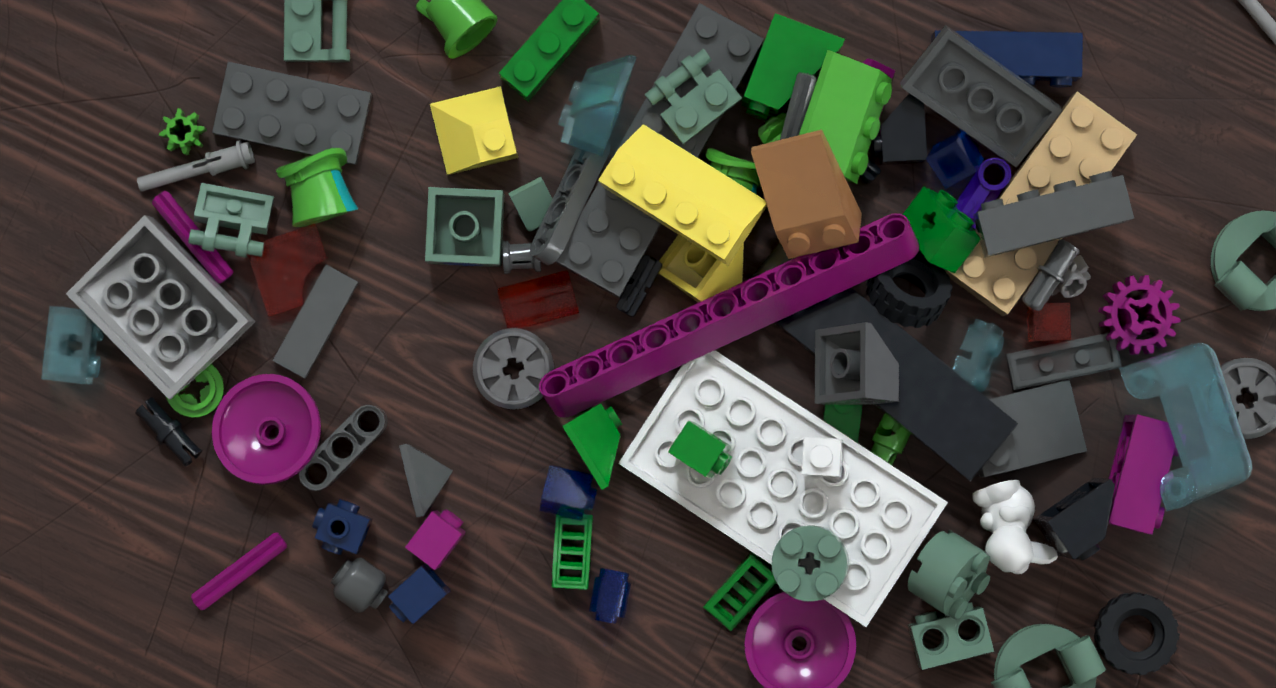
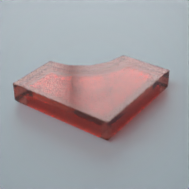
M316 224L261 241L264 242L262 257L248 255L269 317L303 306V289L307 276L316 265L328 259Z

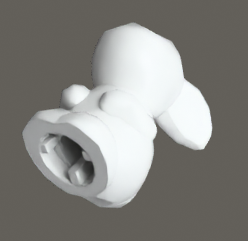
M1019 480L996 483L977 490L972 494L973 501L982 507L981 526L983 529L993 533L985 546V552L990 556L991 563L1004 572L1022 574L1027 571L1031 562L1041 565L1050 564L1058 558L1057 550L1053 547L1030 541L1026 530L1033 519L1035 503L1032 495L1020 485Z

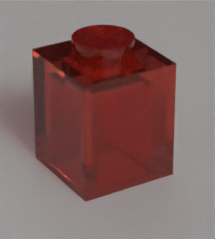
M1046 303L1040 311L1033 310L1027 306L1028 342L1071 340L1070 303Z

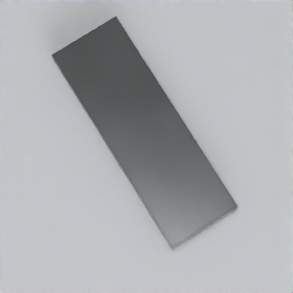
M326 264L273 361L306 379L359 282Z
M1108 333L1005 354L1012 389L1016 390L1122 368L1119 350L1116 349L1117 341L1116 339L1107 341L1105 337Z

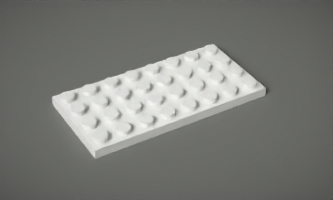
M716 350L681 366L618 463L771 565L775 546L789 531L808 525L829 529L843 542L848 552L849 569L846 579L840 588L824 598V600L865 627H867L948 503ZM688 420L697 423L732 446L728 454L733 456L722 475L714 474L712 478L705 477L668 453ZM804 437L843 439L841 477L802 474ZM808 552L807 558L801 559V566H805L809 574H812L813 569L821 565L820 561L814 559V553Z

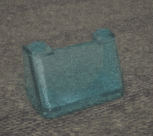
M1192 343L1119 368L1125 387L1133 397L1149 399L1160 396L1183 466L1167 473L1161 480L1160 493L1166 511L1185 507L1235 487L1249 478L1252 472V461L1217 355L1210 346L1204 343Z

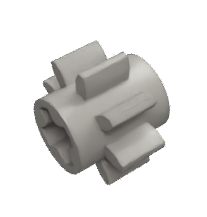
M1081 255L1073 260L1062 277L1064 283L1062 285L1058 284L1052 295L1061 292L1064 298H1072L1085 290L1087 280L1091 279V276L1087 271L1089 267Z

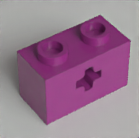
M448 509L443 510L442 513L438 510L432 511L405 548L436 570L441 567L465 535L466 531L460 528L464 522Z

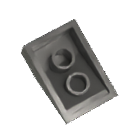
M1070 379L989 399L1014 419L1018 425L978 473L979 477H987L1087 451Z

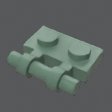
M704 49L693 57L688 55L680 61L682 65L666 78L662 75L654 82L655 86L644 94L653 106L663 98L671 105L660 114V117L682 145L742 100V97L720 69L708 78L701 69L712 61ZM691 77L697 86L680 98L675 89Z
M201 183L194 211V222L207 225L205 231L191 229L188 243L202 246V250L214 252L216 248L235 252V256L247 258L248 255L262 257L264 242L251 240L252 232L267 235L274 205V196ZM219 226L240 230L238 238L218 234Z

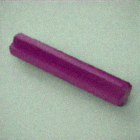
M167 191L158 194L153 199L152 205L212 278L220 284L229 279L233 274V270L216 249L214 252L202 250V246L188 243L191 229L199 230V228L171 194Z
M278 532L273 533L191 595L193 603L198 609L205 610L287 548L286 541Z

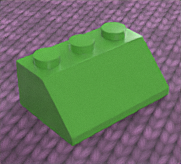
M827 50L799 135L822 129L846 181L857 184L859 176L865 172L868 165L867 153L871 141L879 133V117L883 105H886L891 97L892 78L879 69Z

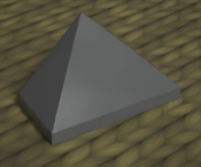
M410 444L399 445L416 518L425 516L453 470Z

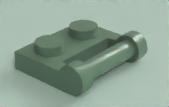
M285 0L284 61L350 62V50L347 49V0ZM323 1H333L332 49H322Z

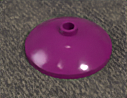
M276 374L256 375L236 384L219 403L212 423L213 446L221 463L236 477L259 485L280 483L299 473L313 457L321 434L320 414L312 396L297 382ZM273 428H278L279 434L277 438L271 440L269 437L270 431Z
M783 591L766 600L750 619L745 634V656L752 674L764 688H837L847 677L854 663L856 637L848 615L826 600L801 601ZM801 636L805 639L806 645L803 649L795 650L792 647V641L795 637Z

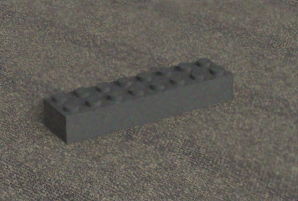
M699 3L657 79L662 75L666 78L682 65L680 61L688 55L693 57L704 49L712 61L701 69L708 78L720 69L737 91L760 50L764 38ZM690 77L677 87L675 91L682 98L694 89L697 84ZM646 98L618 149L644 124L699 158L723 115L682 145L660 117V114L671 106L668 101L663 98L653 106ZM598 182L580 214L561 256L555 263L620 299L658 232L661 223L611 193Z

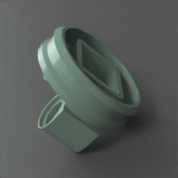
M1255 211L1244 214L1229 222L1221 230L1214 242L1211 252V270L1216 282L1214 286L1240 311L1246 309L1254 311L1276 309V274L1265 284L1242 261H1236L1260 235L1276 249V212Z
M1035 624L1017 631L1006 640L996 658L994 668L995 680L990 683L993 688H1032L1020 665L1052 649L1055 650L1070 680L1069 684L1061 688H1095L1097 676L1105 672L1106 668L1089 635L1080 638L1073 632L1060 626Z

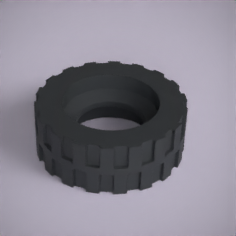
M918 251L911 260L866 280V294L869 296L872 306H875L878 310L877 312L887 317L889 321L899 323L904 327L921 328L924 325L926 327L931 325L933 321L939 318L952 295L950 294L952 284H950L949 274H946L943 268L929 263L921 251ZM897 277L913 282L924 292L925 297H915L905 293L896 286L892 279Z
M1139 592L1124 593L1115 599L1112 598L1107 602L1108 604L1105 608H1101L1098 620H1095L1094 627H1096L1094 641L1097 642L1098 647L1096 648L1099 654L1104 657V660L1109 665L1127 674L1147 675L1149 672L1160 670L1162 665L1169 663L1170 657L1173 653L1175 654L1178 648L1176 644L1180 633L1177 631L1179 626L1177 619H1174L1172 610L1163 601ZM1133 615L1147 618L1154 628L1152 644L1140 652L1127 650L1121 644L1118 637L1121 623Z

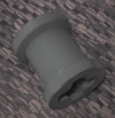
M502 241L504 274H510L511 270L534 269L535 272H541V262L530 254L532 243L510 244L508 241Z

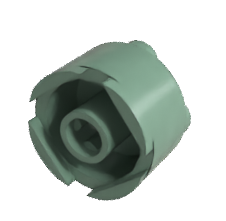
M808 525L789 531L779 540L772 555V572L780 589L789 596L801 601H818L830 596L843 584L849 569L848 552L843 542L832 531L821 526ZM808 552L814 553V559L820 561L821 564L820 567L813 569L812 574L807 573L805 566H801V559L807 558Z
M948 530V534L941 531L926 544L917 559L922 562L918 573L911 570L908 579V590L943 614L957 620L964 614L968 602L975 593L980 595L988 586L990 576L986 574L990 556L953 531Z

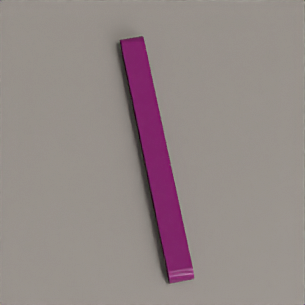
M897 213L887 215L861 227L858 243L796 257L550 371L541 379L539 391L555 415L563 418L573 416L911 260L919 251L918 239L905 215Z

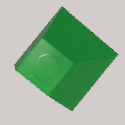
M600 403L562 427L599 487L603 490L610 483L621 436L617 428L623 424L612 406L604 409Z

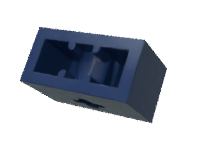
M424 564L388 596L393 602L389 605V608L403 623L409 619L414 624L451 590L429 565Z

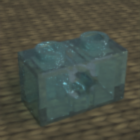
M50 306L41 379L92 385L93 378H98L101 358L96 356L97 341L103 340L104 332L81 309ZM76 339L77 342L82 343V349L73 352V350L68 349L67 345L68 342H74Z

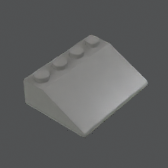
M146 215L66 293L169 400L229 349L255 323V320L153 217Z

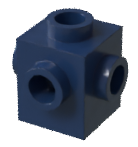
M339 499L338 504L328 503L326 509L319 508L312 528L317 530L315 538L323 541L321 548L338 555H342L343 550L358 554L361 551L373 518L358 513L360 506ZM338 520L345 524V531L343 533H339L336 530Z

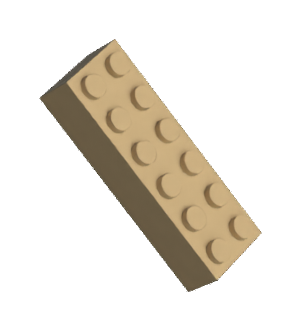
M1077 91L1062 108L1063 111L1046 130L997 199H1003V203L1006 205L1018 202L1017 195L1039 189L1041 196L1053 193V186L1075 180L1076 186L1091 183L1089 176L1112 171L1137 134ZM1059 239L984 258L979 241L956 273L945 270V272L949 274L952 281L1001 316L1009 314L1039 272L1038 266L1045 264L1058 244Z

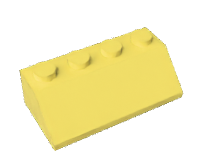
M644 124L617 150L598 180L611 193L728 266L767 207L766 200Z

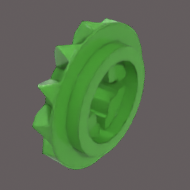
M210 364L195 378L196 382H209V385L200 390L201 397L199 398L201 403L193 394H180V392L185 391V388L190 386V383L172 399L169 400L167 398L168 403L176 412L187 417H202L218 407L224 395L223 377L214 365Z

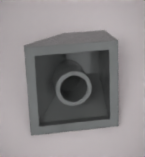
M864 322L815 330V404L874 405L899 402V363L872 323Z

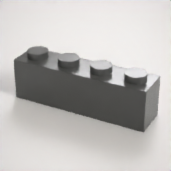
M1111 171L1089 176L1091 182L1089 184L1076 186L1075 180L1054 185L1053 193L1040 196L1039 189L1018 194V202L1004 205L1003 199H997L982 203V211L976 212L973 216L978 235L981 238L980 243L984 258L1134 219L1124 176L1113 177Z

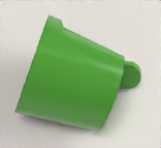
M419 0L416 4V9L430 19L446 41L444 51L452 59L460 57L475 48L492 31L498 20L497 16L481 0H431L430 3L426 0Z

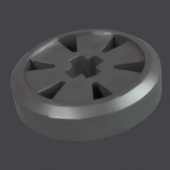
M519 328L503 329L490 335L479 346L473 361V376L481 394L491 403L506 409H522L538 402L543 397L539 391V383L545 374L554 370L553 358L547 345L535 334ZM511 358H516V363L522 362L524 365V370L519 371L518 379H511L510 374L505 376L503 368L508 366V360Z
M1254 358L1234 359L1220 365L1209 377L1203 396L1204 408L1212 424L1222 433L1239 439L1261 437L1276 427V370L1269 364ZM1242 388H1245L1246 393H1253L1254 402H1249L1250 408L1248 409L1245 408L1244 404H1238L1236 401V396L1242 395L1240 391Z

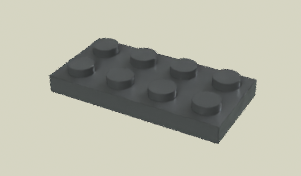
M947 25L944 26L900 82L904 90L1015 167L1019 165L1063 111L1060 105Z
M228 62L212 133L307 155H314L330 148H341L346 152V163L357 165L372 93Z

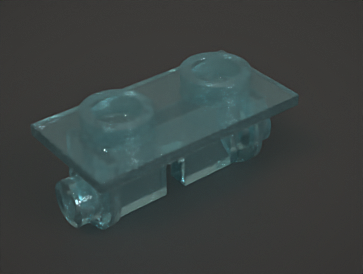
M975 319L974 325H969L961 346L962 350L973 353L971 359L958 355L953 370L979 392H983L990 381L991 372L989 368L993 357H997L1003 348L1004 337L1002 334L1004 331L993 323L989 327L988 323Z

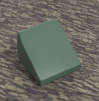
M542 177L508 193L528 231H533L540 227L552 201V197Z

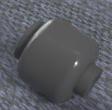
M356 558L353 561L347 559L331 581V584L335 586L333 590L335 598L357 613L365 611L369 606L376 609L388 593L383 588L386 582L385 574L364 558Z

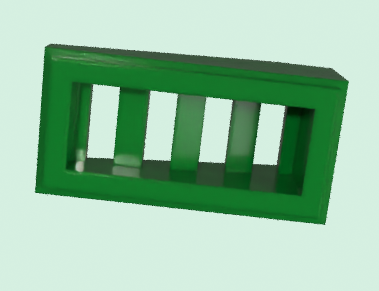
M556 513L551 587L589 589L593 515ZM563 524L585 525L584 533L563 532ZM562 539L584 540V546H562ZM561 554L583 555V562L561 561ZM560 569L582 570V577L560 576Z
M751 551L706 602L703 608L727 629L732 631L776 583L772 572V565ZM751 566H753V567L756 568L762 575H764V576L766 577V579H765L764 581L761 580V579H760L753 571H751L749 568H750ZM742 576L757 588L754 593L739 580ZM732 587L747 600L744 604L729 592ZM722 598L737 610L734 616L718 603Z

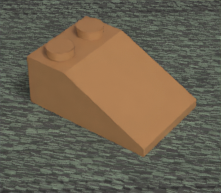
M822 129L751 148V154L774 231L788 259L858 243L862 213Z

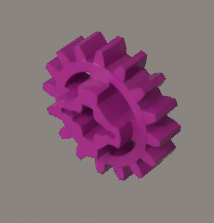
M1133 275L1125 278V285L1120 281L1112 285L1115 294L1108 292L1103 295V298L1109 304L1108 306L1100 307L1098 312L1105 314L1107 320L1102 321L1099 325L1100 327H1109L1110 332L1105 337L1107 341L1112 339L1119 340L1116 346L1117 350H1124L1129 346L1130 355H1137L1142 348L1144 354L1147 355L1154 353V346L1158 349L1167 346L1163 337H1175L1176 332L1170 326L1171 324L1180 323L1181 319L1172 316V311L1179 308L1180 305L1179 303L1170 304L1168 299L1174 293L1172 290L1165 292L1160 290L1163 281L1157 280L1150 285L1149 275L1140 276L1137 283ZM1132 291L1143 292L1136 300L1131 297H1125ZM1135 309H1142L1140 316L1144 318V321H1137L1139 315L1134 312ZM1118 314H1119V317H1120V321H1121V325H1122V326H1120V324H1119ZM1143 330L1153 333L1151 337L1145 340L1136 339Z

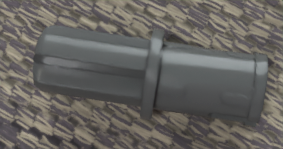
M1059 239L1058 244L1045 264L1038 266L1039 273L1025 293L1023 302L1033 310H1042L1057 285L1064 283L1062 277L1075 257L1080 253V250L1071 243Z

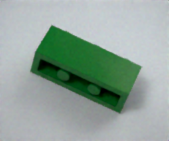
M562 0L499 72L500 78L529 102L600 20L599 13L584 0Z

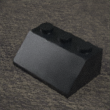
M1090 479L1033 519L1051 547L1057 550L1058 556L1073 560L1080 558L1083 561L1100 550L1097 543L1106 537L1115 487L1111 479Z

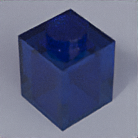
M963 130L933 146L926 158L945 189L977 172L984 159L970 136Z
M550 465L539 511L582 521L585 509L593 510L597 489L591 488L593 475Z

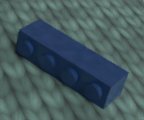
M941 30L934 31L931 35V43ZM955 31L1031 86H1035L1036 81H1050V87H1072V81H1078L1082 77L1083 33Z

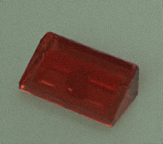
M567 270L498 289L507 328L521 329L579 313Z

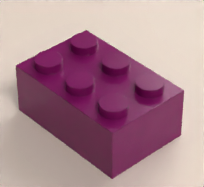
M1139 414L1125 415L1108 477L1115 484L1108 520L1109 525L1150 535L1153 534L1154 528H1160L1165 510L1164 507L1160 506L1163 492L1168 493L1170 491L1174 478V471L1169 470L1173 456L1178 457L1183 444V435L1179 434L1180 425Z

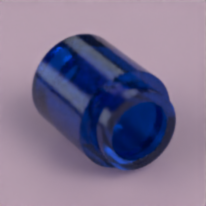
M600 568L599 577H595L589 607V612L596 613V621L616 624L617 617L625 618L631 583H628L629 573Z

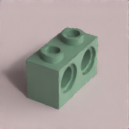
M968 602L964 614L957 620L947 615L937 616L936 611L916 615V622L908 624L918 666L922 670L994 652L984 610L980 606L973 607L972 602ZM971 619L977 625V632L973 638L964 640L959 636L958 628L961 622ZM929 629H938L941 633V642L934 649L925 648L922 642L924 633Z

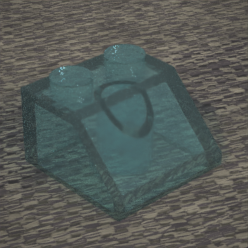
M627 55L588 68L582 82L575 80L568 100L573 104L572 106L565 104L558 124L564 127L560 142L603 156L625 99L637 59L636 56Z

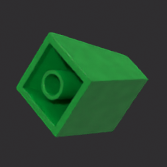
M775 13L741 106L747 107L746 113L748 115L765 121L768 116L779 115L790 103L797 74L803 72L817 77L820 74L827 50L839 54L845 39Z

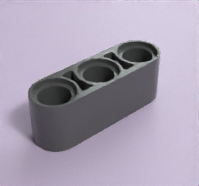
M364 405L356 409L316 449L309 463L299 472L302 484L306 488L315 491L331 486L384 433L388 424L387 415L384 410L373 405ZM367 411H373L379 417V426L373 432H366L361 427V417ZM341 437H347L353 443V452L347 458H340L335 453V443ZM315 463L322 464L327 471L325 481L319 485L311 482L308 475L310 467Z

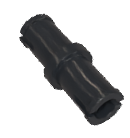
M153 397L145 401L146 407L154 415H151L143 405L136 410L135 414L157 435L155 439L159 444H165L185 467L193 462L192 458L184 449L195 459L200 456L203 450L198 448L181 429L182 424L177 419L172 420Z

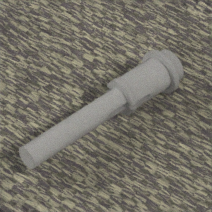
M239 140L236 141L235 146L205 153V158L138 177L137 183L142 192L208 172L214 176L238 167L248 169L249 164L255 163L254 154L249 142L242 143Z

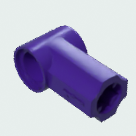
M990 158L983 161L977 167L975 174L957 199L958 204L956 207L974 222L972 228L975 230L977 228L973 214L982 211V203L996 200L1011 179L1009 165L1000 158ZM990 164L999 166L1003 172V178L998 185L988 184L984 179L983 172Z

